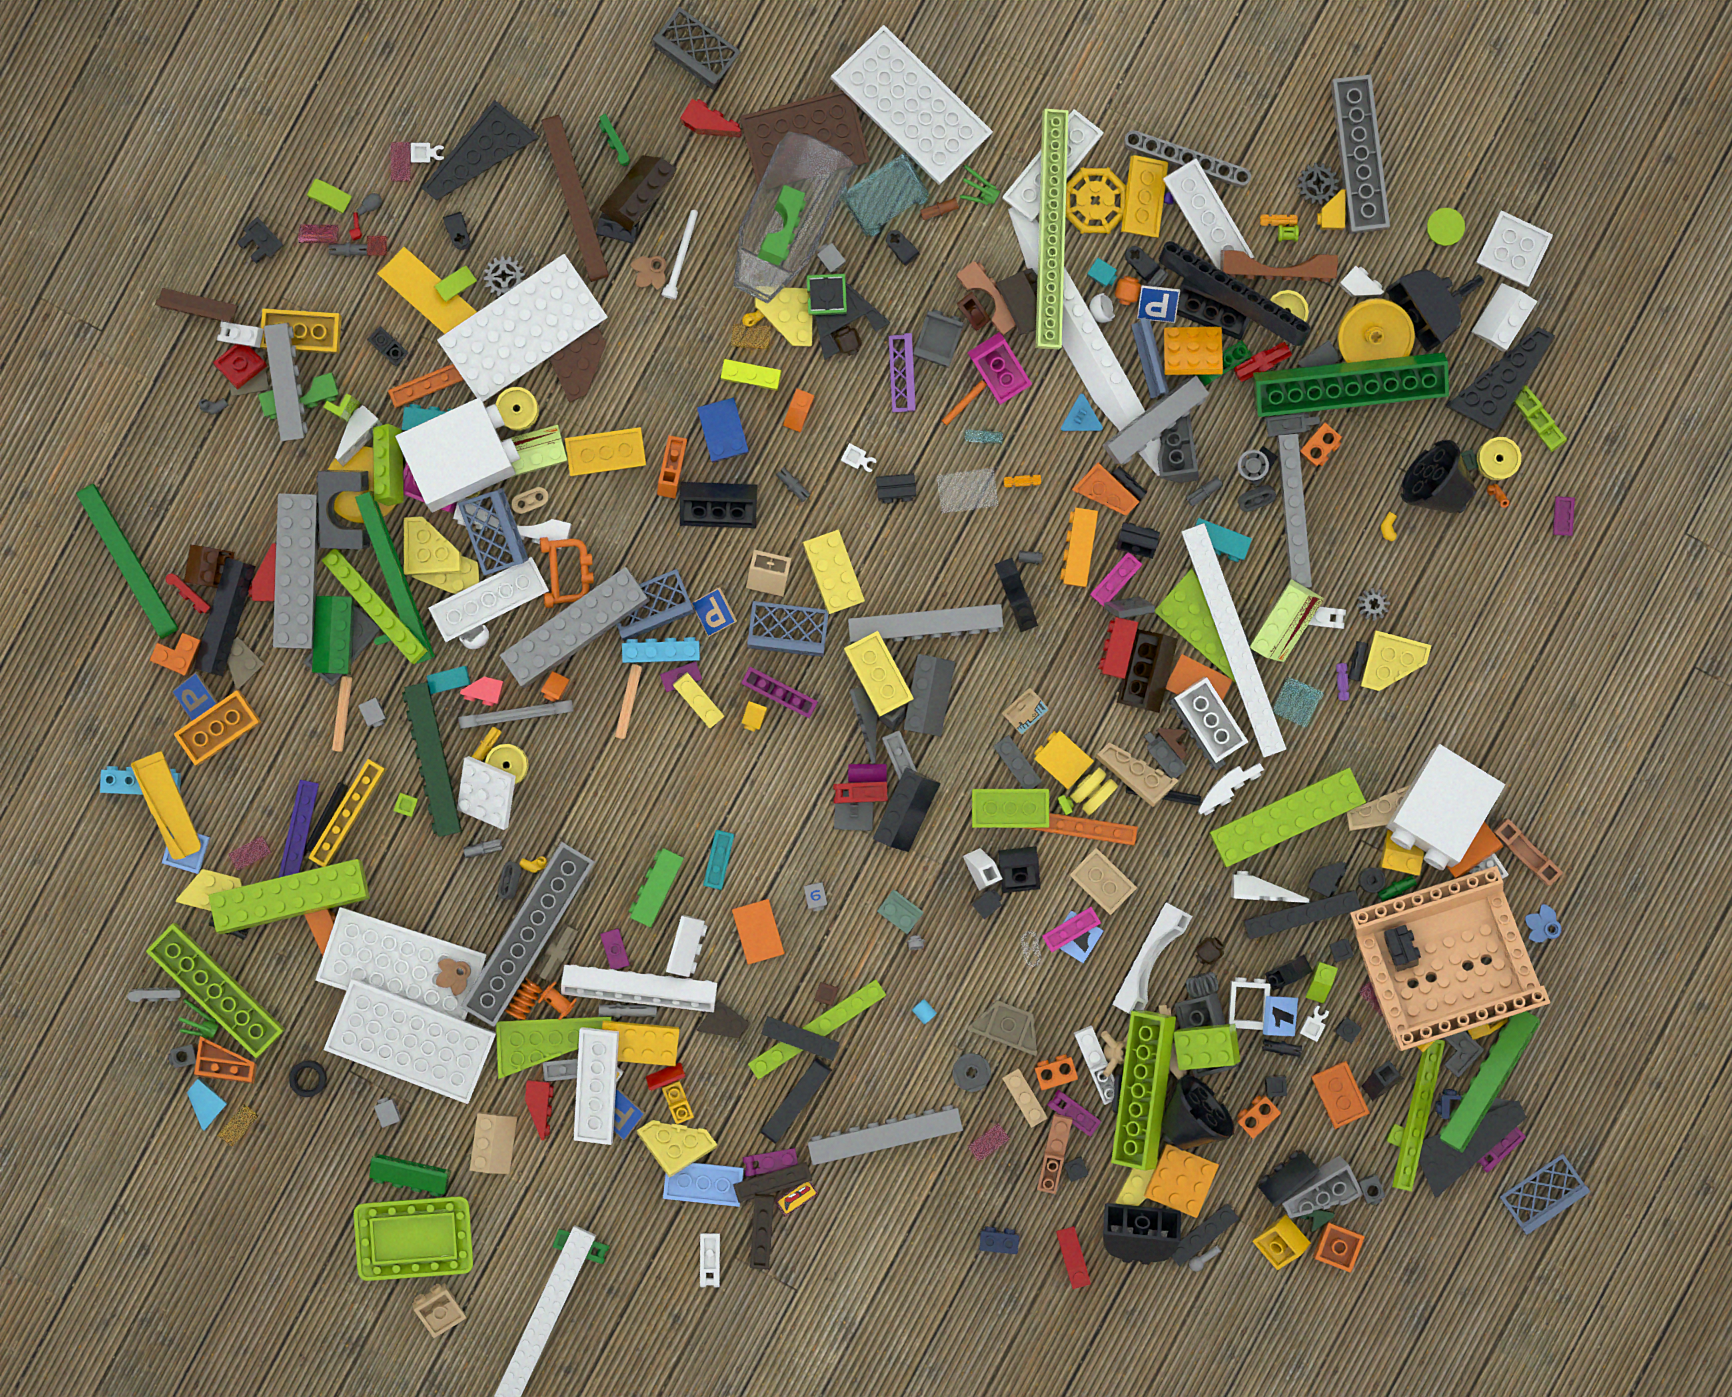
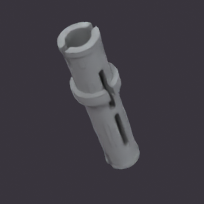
M616 1003V1005L599 1004V1017H657V1006L620 1005V1003Z

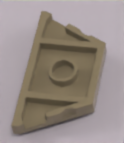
M996 1000L967 1028L968 1031L1037 1056L1033 1013Z

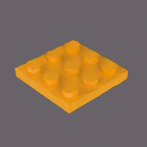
M1222 327L1164 328L1165 375L1223 374Z
M1165 1143L1144 1197L1197 1218L1219 1164Z

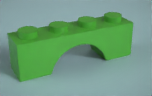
M786 185L782 187L774 209L783 220V230L777 233H767L757 258L779 266L782 260L786 261L789 254L787 246L792 243L795 236L792 233L793 228H797L800 222V217H798L799 211L802 212L806 201L803 200L804 192Z
M331 372L313 378L310 391L300 398V403H304L307 409L317 407L318 403L323 401L325 403L327 401H337L336 397H340L334 374ZM273 390L258 394L264 417H270V420L277 419Z

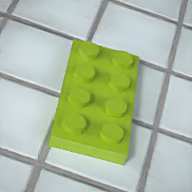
M972 789V828L1049 827V789Z

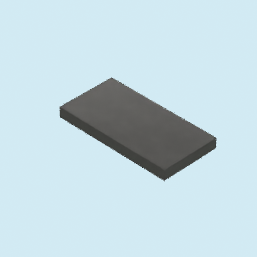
M355 605L351 665L381 630L376 622ZM313 651L303 661L310 669H312ZM316 673L332 687L344 675Z

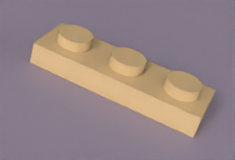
M1019 1068L1002 1077L1031 1128L1048 1118Z

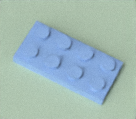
M693 1162L670 1178L667 1174L665 1175L663 1199L740 1207L733 1184L742 1181L744 1168Z

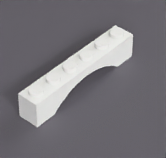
M463 498L457 501V506L453 518L455 520H458L457 524L463 526L466 525L463 520L458 503L468 500V498ZM470 503L464 505L466 512L474 515L477 507ZM479 509L476 517L485 522L489 513ZM491 515L488 524L497 528L499 520ZM551 519L542 524L517 526L522 540L528 537L532 538L533 543L540 544V538L548 537V541L569 539L572 524ZM474 520L473 524L476 525V529L481 530L483 525Z
M1165 903L1112 1005L1131 1014V1011L1144 1010L1148 1002V981L1156 959L1171 941L1185 932L1193 916Z

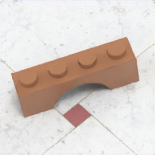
M973 261L958 272L956 278L967 292L980 290L987 293L993 299L995 314L991 323L1004 336L1015 328L1016 324L1002 295L996 289L998 286L992 277L988 279L983 265L980 262L977 264Z
M1505 818L1492 831L1546 886H1551L1563 874L1549 858L1530 843L1509 819Z

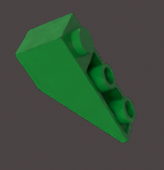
M1241 340L1222 352L1223 374L1193 375H1196L1205 387L1252 357V354Z

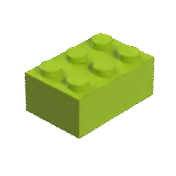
M1235 1023L1182 1028L1174 1032L1179 1070L1232 1066L1241 1062Z

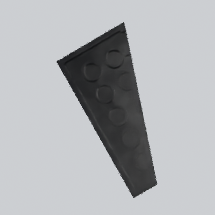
M494 100L422 186V189L438 201L535 141L539 136Z
M1537 327L1521 340L1520 344L1513 350H1509L1500 361H1496L1477 377L1469 387L1463 389L1456 398L1445 404L1446 407L1496 433L1552 344L1555 335Z
M1519 1100L1486 1113L1463 1153L1443 1143L1440 1139V1133L1423 1140L1419 1162L1435 1198L1527 1118Z

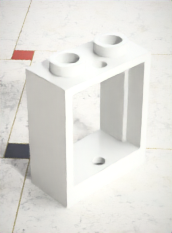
M1235 977V981H1230L1227 1024L1235 1023L1236 1028L1263 1030L1266 996H1270V984L1266 983V979H1254V982H1246L1247 978ZM1236 987L1264 988L1262 1021L1234 1019Z

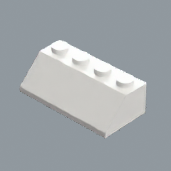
M1207 677L1198 680L1174 698L1215 763L1248 743Z

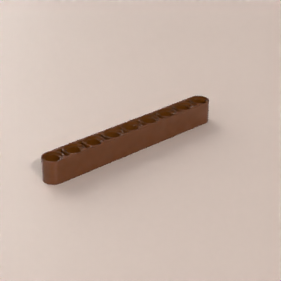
M560 114L542 119L541 122L590 281L593 282L609 277Z

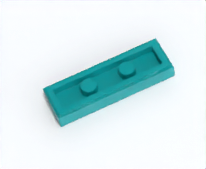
M720 830L715 831L703 886L722 890L735 834Z

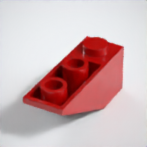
M528 1079L526 1082L525 1102L540 1139L545 1140L546 1136L550 1134V1125L547 1124V1118L551 1117L552 1105H549V1098H553L554 1086H551V1081Z

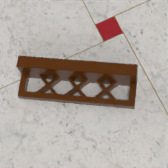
M162 288L160 299H156L155 303L160 308L233 324L238 307L234 304Z

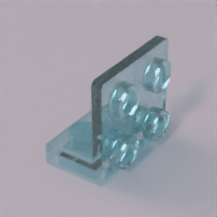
M1287 677L1272 711L1278 716L1307 727L1324 692L1291 677Z

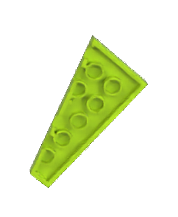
M1191 568L1155 609L1154 613L1236 684L1200 582Z
M612 1016L562 1018L561 1020L498 1021L496 1023L498 1079L579 1049L580 1028L602 1029V1021H612Z

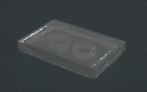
M994 468L936 476L942 514L999 506Z

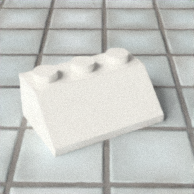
M1502 283L1471 332L1500 351L1505 352L1537 301L1522 291Z
M687 915L681 916L666 972L689 977L690 973H695L697 963L694 962L696 955H700L702 944L699 941L701 936L705 937L707 925H704L705 920Z

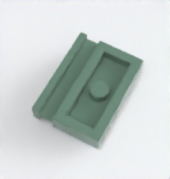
M894 889L877 910L878 913L906 934L910 932L924 913Z

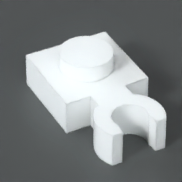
M410 143L411 163H430V157L441 161L444 157L437 156L436 151L443 150L444 147L438 145L430 149V143Z
M850 443L841 458L842 462L856 469L862 465L867 472H872V469L867 467V463L871 461L876 464L877 462L872 457L865 458L866 451Z
M1318 1005L1313 1010L1314 1017L1307 1016L1299 1032L1316 1042L1325 1027V1024L1321 1023V1021L1329 1014V1011L1325 1010L1323 1015H1319L1318 1010L1320 1006Z

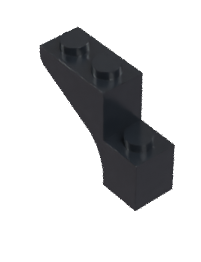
M1013 558L994 564L1020 633L1038 626L1030 599L1025 591Z

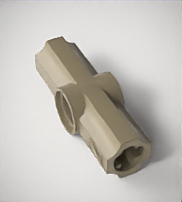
M565 923L563 924L555 940L551 942L545 953V958L536 972L538 976L551 981L559 965L566 958L570 950L569 947L577 936L578 930Z

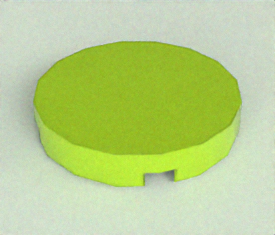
M1451 208L1436 210L1427 221V234L1429 238L1440 246H1451L1457 243L1465 231V221L1462 215Z

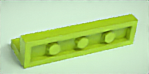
M346 393L339 407L327 401L323 408L348 422L353 412L358 409L361 403Z

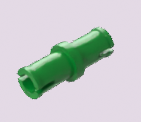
M1410 874L1398 882H1392V885L1377 892L1381 901L1385 902L1396 895H1402V892L1416 886L1417 883L1413 875Z

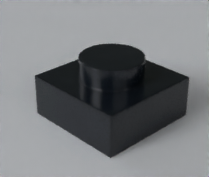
M1348 938L1329 944L1335 963L1354 956Z
M1082 1157L1064 1163L1071 1182L1089 1175Z

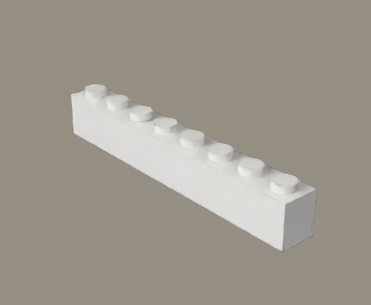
M564 965L561 983L562 995L714 1012L717 983L708 980L698 981L691 978L681 979L672 976L664 977L654 974H639L632 971L622 972L614 969L605 970L596 967H579L577 965Z

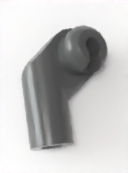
M224 398L216 403L207 399L199 401L200 409L205 413L213 415L229 406Z

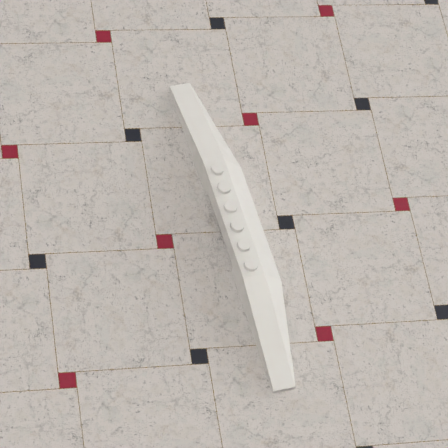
M1012 207L1008 211L1027 269L1033 268V271L1038 276L1039 223L1036 218L1031 222ZM1064 267L1062 346L1095 404L1104 412L1116 428L1121 431L1145 412ZM1160 438L1155 441L1150 440L1146 444L1147 447L1139 452L1143 460L1157 476L1160 475L1157 460L1161 447Z

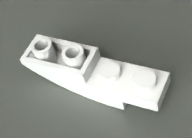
M1258 763L1245 771H1242L1240 766H1237L1226 773L1207 792L1197 810L1198 813H1204L1206 816L1215 811L1214 806L1218 804L1223 806L1231 802L1230 797L1234 796L1231 788L1233 787L1236 790L1245 785L1243 781L1248 778L1252 781L1261 776L1260 772L1264 770L1261 764Z
M1089 1026L1074 1032L1104 1105L1112 1102L1115 1079L1112 1073L1109 1077L1103 1074L1108 1063L1093 1027Z

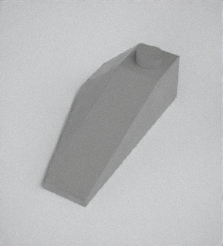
M1340 1155L1319 1168L1320 1172L1282 1202L1289 1218L1306 1215L1321 1208L1324 1210L1329 1209L1330 1206L1337 1204L1345 1205L1363 1195L1349 1164Z

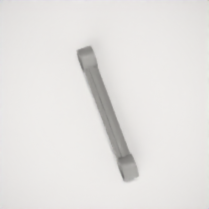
M572 700L463 716L458 717L460 729L574 712Z

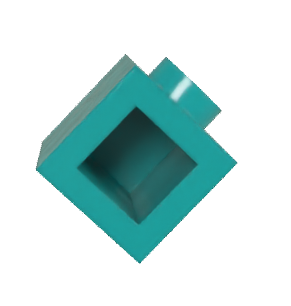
M1100 258L1096 259L1086 275L1104 288L1108 284L1112 286L1118 277L1115 275L1117 270Z

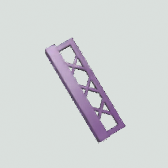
M912 333L889 336L892 413L915 412ZM904 339L905 347L898 352L893 348V340ZM898 357L905 361V367L901 371L894 367V362ZM894 370L898 373L896 377L894 376ZM899 376L906 380V386L901 391L895 386V380ZM895 389L899 392V394L896 397ZM900 395L907 399V408H896V399Z

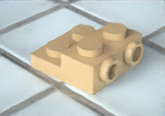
M445 1283L434 1285L430 1289L431 1292L426 1295H418L412 1303L413 1310L433 1338L466 1319V1314L456 1302L454 1295Z

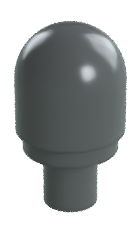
M371 193L362 201L363 205L357 209L360 215L377 209L382 203L381 196L377 193Z

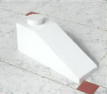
M363 405L356 409L349 418L335 456L342 466L373 437V427L382 425L379 419Z

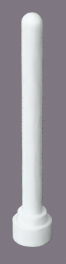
M696 210L690 212L669 285L667 284L666 288H663L662 296L674 300L677 298L678 291L676 285L698 215Z

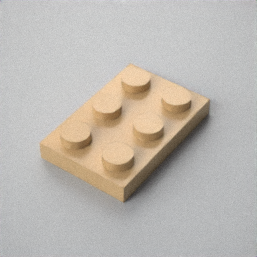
M1096 847L1069 874L1109 915L1137 889Z

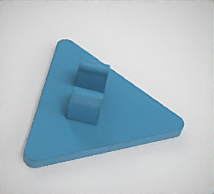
M1080 394L1061 426V430L1101 431L1103 427L1084 394Z

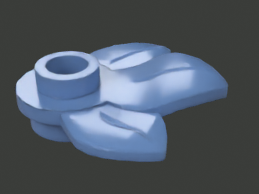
M1542 904L1539 914L1525 916L1527 926L1532 929L1528 937L1530 940L1543 942L1547 938L1555 939L1561 934V925L1556 921V913L1551 907ZM1551 925L1555 928L1553 933L1548 931V927Z

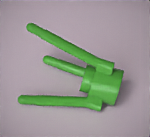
M964 165L967 171L986 186L983 188L964 178L963 181L982 191L981 197L983 199L960 195V198L979 202L986 206L989 203L994 205L1000 191L969 166Z
M183 999L184 1003L208 1022L204 1021L200 1025L179 1017V1021L200 1029V1032L180 1029V1032L213 1039L219 1027L215 1023L216 1019L209 1017L187 999Z

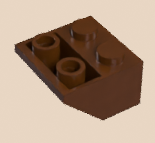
M190 544L184 582L218 588L226 558L234 559L235 552Z

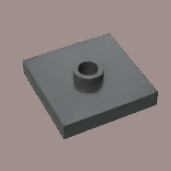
M1140 596L1104 602L1105 610L1118 618L1155 612V605Z

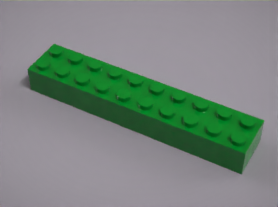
M1444 352L1253 373L1255 409L1258 417L1449 397L1448 360Z

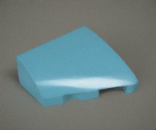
M198 1078L187 1091L200 1126L205 1131L228 1103L201 1078Z

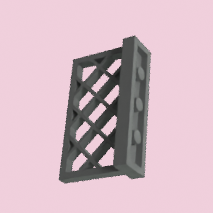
M681 7L677 8L660 32L652 39L653 47L712 90H714L719 80L741 53L740 50ZM679 14L683 15L687 20V24L676 25V17ZM690 27H699L702 29V35L692 37ZM688 28L689 37L678 38L677 29ZM666 30H675L676 39L668 40L663 34ZM703 39L705 48L694 50L692 40ZM706 39H716L718 47L707 48ZM690 41L691 50L683 51L680 48L679 42ZM729 49L734 55L731 58L723 59L721 50ZM719 50L720 60L709 61L708 52ZM705 52L707 61L698 62L695 59V53ZM721 63L722 70L716 75L711 71L710 64Z

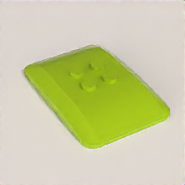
M455 1196L362 1203L354 1210L357 1269L359 1277L365 1281L465 1274L473 1268L469 1202L464 1197Z

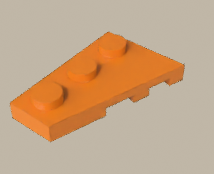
M1099 462L1072 489L1126 516L1140 502Z

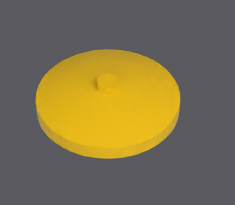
M1375 298L1356 304L1345 314L1339 325L1337 342L1340 353L1347 363L1405 357L1411 353L1415 333L1413 323L1403 308L1390 300Z
M363 446L344 466L335 458L328 470L368 471L369 490L361 492L343 491L337 496L334 503L335 512L355 523H364L355 497L374 491L373 448ZM378 502L383 517L391 513L396 506H386Z

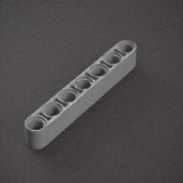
M1129 131L1124 138V145L1127 149L1157 160L1166 161L1178 167L1187 164L1182 160L1184 155H1190L1192 160L1196 158L1199 164L1202 161H1207L1210 163V169H1203L1207 177L1236 187H1245L1251 179V174L1246 168L1138 131ZM1135 136L1138 139V143L1131 145L1128 142V137ZM1153 142L1156 145V150L1149 151L1146 148V144ZM1167 148L1172 149L1174 156H1165L1164 150ZM1220 167L1227 168V176L1219 174L1218 170ZM1237 174H1245L1247 178L1246 181L1239 182L1237 180Z

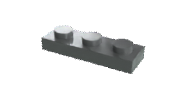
M1009 735L993 746L1023 789H1033L1042 782Z

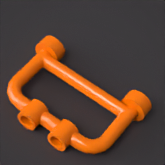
M548 537L540 538L541 553L549 552L552 593H544L545 609L553 608V604L576 602L589 593L590 584H594L593 572H589L588 565H592V555L587 554L586 545L579 539L548 541ZM576 546L580 551L582 591L579 594L560 596L556 548Z

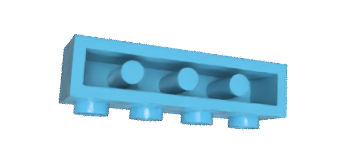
M695 637L684 638V641L676 642V638H665V642H657V639H645L646 643H638V639H627L626 643H622L623 663L700 661V641H695Z
M107 766V770H101L100 793L143 795L132 767H126V771L118 770V766ZM170 769L180 792L181 773H176V769Z

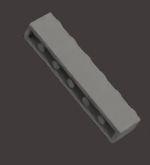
M289 323L264 326L280 440L305 438V434L308 433L307 422H303L302 416L305 414L304 403H300L299 395H302V386L297 382V376H300L298 364L295 365L294 362L297 352L295 345L292 346L291 338H294L293 327L289 326Z
M1190 375L1102 446L1115 464H1126L1132 459L1131 455L1135 452L1143 451L1150 440L1155 441L1162 435L1161 432L1164 429L1172 428L1178 418L1187 416L1193 406L1201 405L1206 400L1205 397L1209 395L1208 391L1196 375Z

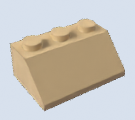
M481 1111L477 1113L470 1171L510 1174L517 1116Z

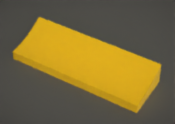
M405 247L377 273L444 334L477 313L458 294L445 302L434 287L442 280Z

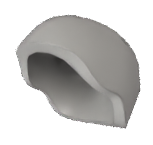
M1248 450L1239 458L1238 470L1248 480H1259L1267 474L1269 462L1262 452Z

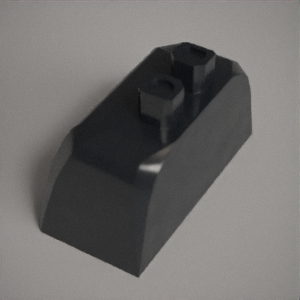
M1422 269L1399 278L1386 288V292L1392 301L1403 308L1409 315L1413 323L1415 336L1424 350L1429 352L1444 342L1460 326L1462 321L1458 305L1463 301V298L1458 292L1453 295L1450 294L1448 288L1453 286L1449 277L1441 279L1432 271Z
M1113 1203L1105 1204L1103 1244L1105 1250L1111 1256L1122 1259L1126 1263L1136 1260L1142 1264L1149 1265L1151 1262L1165 1261L1176 1252L1181 1240L1180 1210Z

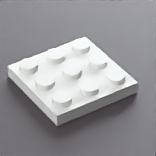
M1501 210L1476 263L1528 288L1553 235Z
M470 756L464 758L457 810L500 829L508 828L516 776Z

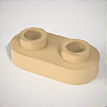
M536 487L515 496L512 500V508L519 514H525L546 505L549 500V494L544 488ZM537 494L543 495V499L541 501H538L536 499ZM520 501L525 502V506L523 508H519L518 503Z

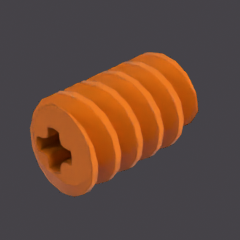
M526 977L524 979L527 982H521L520 984L523 989L516 990L519 995H513L512 997L515 1002H509L510 1009L504 1010L509 1015L523 1020L527 1018L524 1012H531L528 1006L533 1007L535 1005L532 999H539L536 993L541 994L543 992L538 984Z

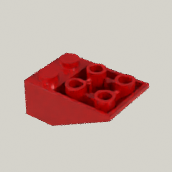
M691 99L680 117L681 124L696 134L740 138L742 136L740 125L731 119L729 121L725 120L721 112L716 109L711 111L708 109L707 104L700 99H697V101Z

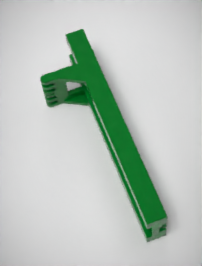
M374 491L356 496V502L398 611L399 619L427 649V652L417 661V664L435 657L380 506L377 501H374ZM386 634L374 639L376 645L391 641Z

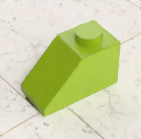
M1317 961L1305 998L1324 1004L1333 985L1338 968Z

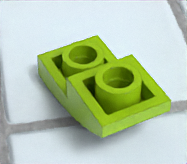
M316 178L306 196L318 203L325 204L341 214L344 213L352 197Z
M464 266L434 287L444 301L447 302L472 286L477 280L468 267Z

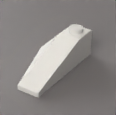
M1237 871V874H1232V898L1309 903L1308 898L1255 876L1248 875V871Z

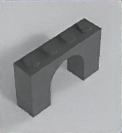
M318 471L316 483L318 485L317 504L319 505L317 521L319 524L318 542L320 543V548H369L370 537L367 528L346 527L338 521L334 512L335 500L341 492L369 490L368 471Z

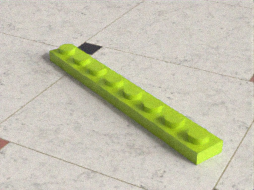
M333 548L321 560L412 664H415L427 652V649L338 549Z
M875 979L802 1028L821 1036H826L885 997L886 993ZM779 1042L749 1062L748 1065L759 1080L803 1050Z
M1435 1040L1422 1052L1392 1187L1412 1192L1445 1045L1443 1040Z

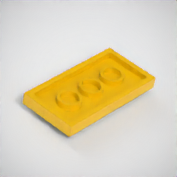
M1136 155L1131 156L1121 232L1159 238L1166 185L1163 178L1167 176L1168 162Z
M641 427L565 438L570 476L646 466Z
M602 1021V1030L619 1031L617 1061L667 1066L676 1065L679 1027Z

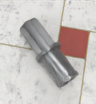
M500 839L484 843L480 841V844L463 847L466 859L482 854L485 856L487 853L500 851L503 848Z

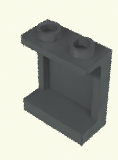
M932 309V312L928 311L913 356L949 368L964 326L961 318L952 315L950 318L945 317L943 312Z

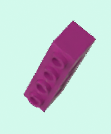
M752 667L748 668L741 684L809 719L818 704V701Z

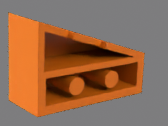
M200 1036L194 1075L254 1084L257 1064Z

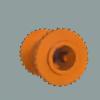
M553 982L541 994L538 1003L540 1004L542 1000H545L561 1014L558 1018L561 1020L572 1010L577 999L575 998L570 1002L553 988L556 985V982Z

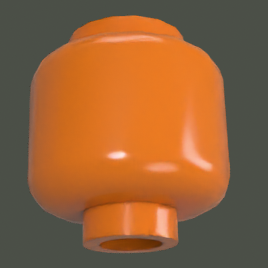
M1124 276V278L1118 280L1114 295L1120 299L1119 303L1130 305L1131 302L1138 301L1142 285L1138 282L1137 278Z

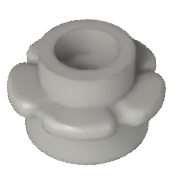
M911 936L910 940L907 941L909 950L923 949L925 940L921 939V936Z

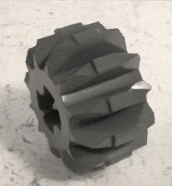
M1213 972L1197 974L1186 980V989L1192 998L1203 997L1219 989L1218 980Z

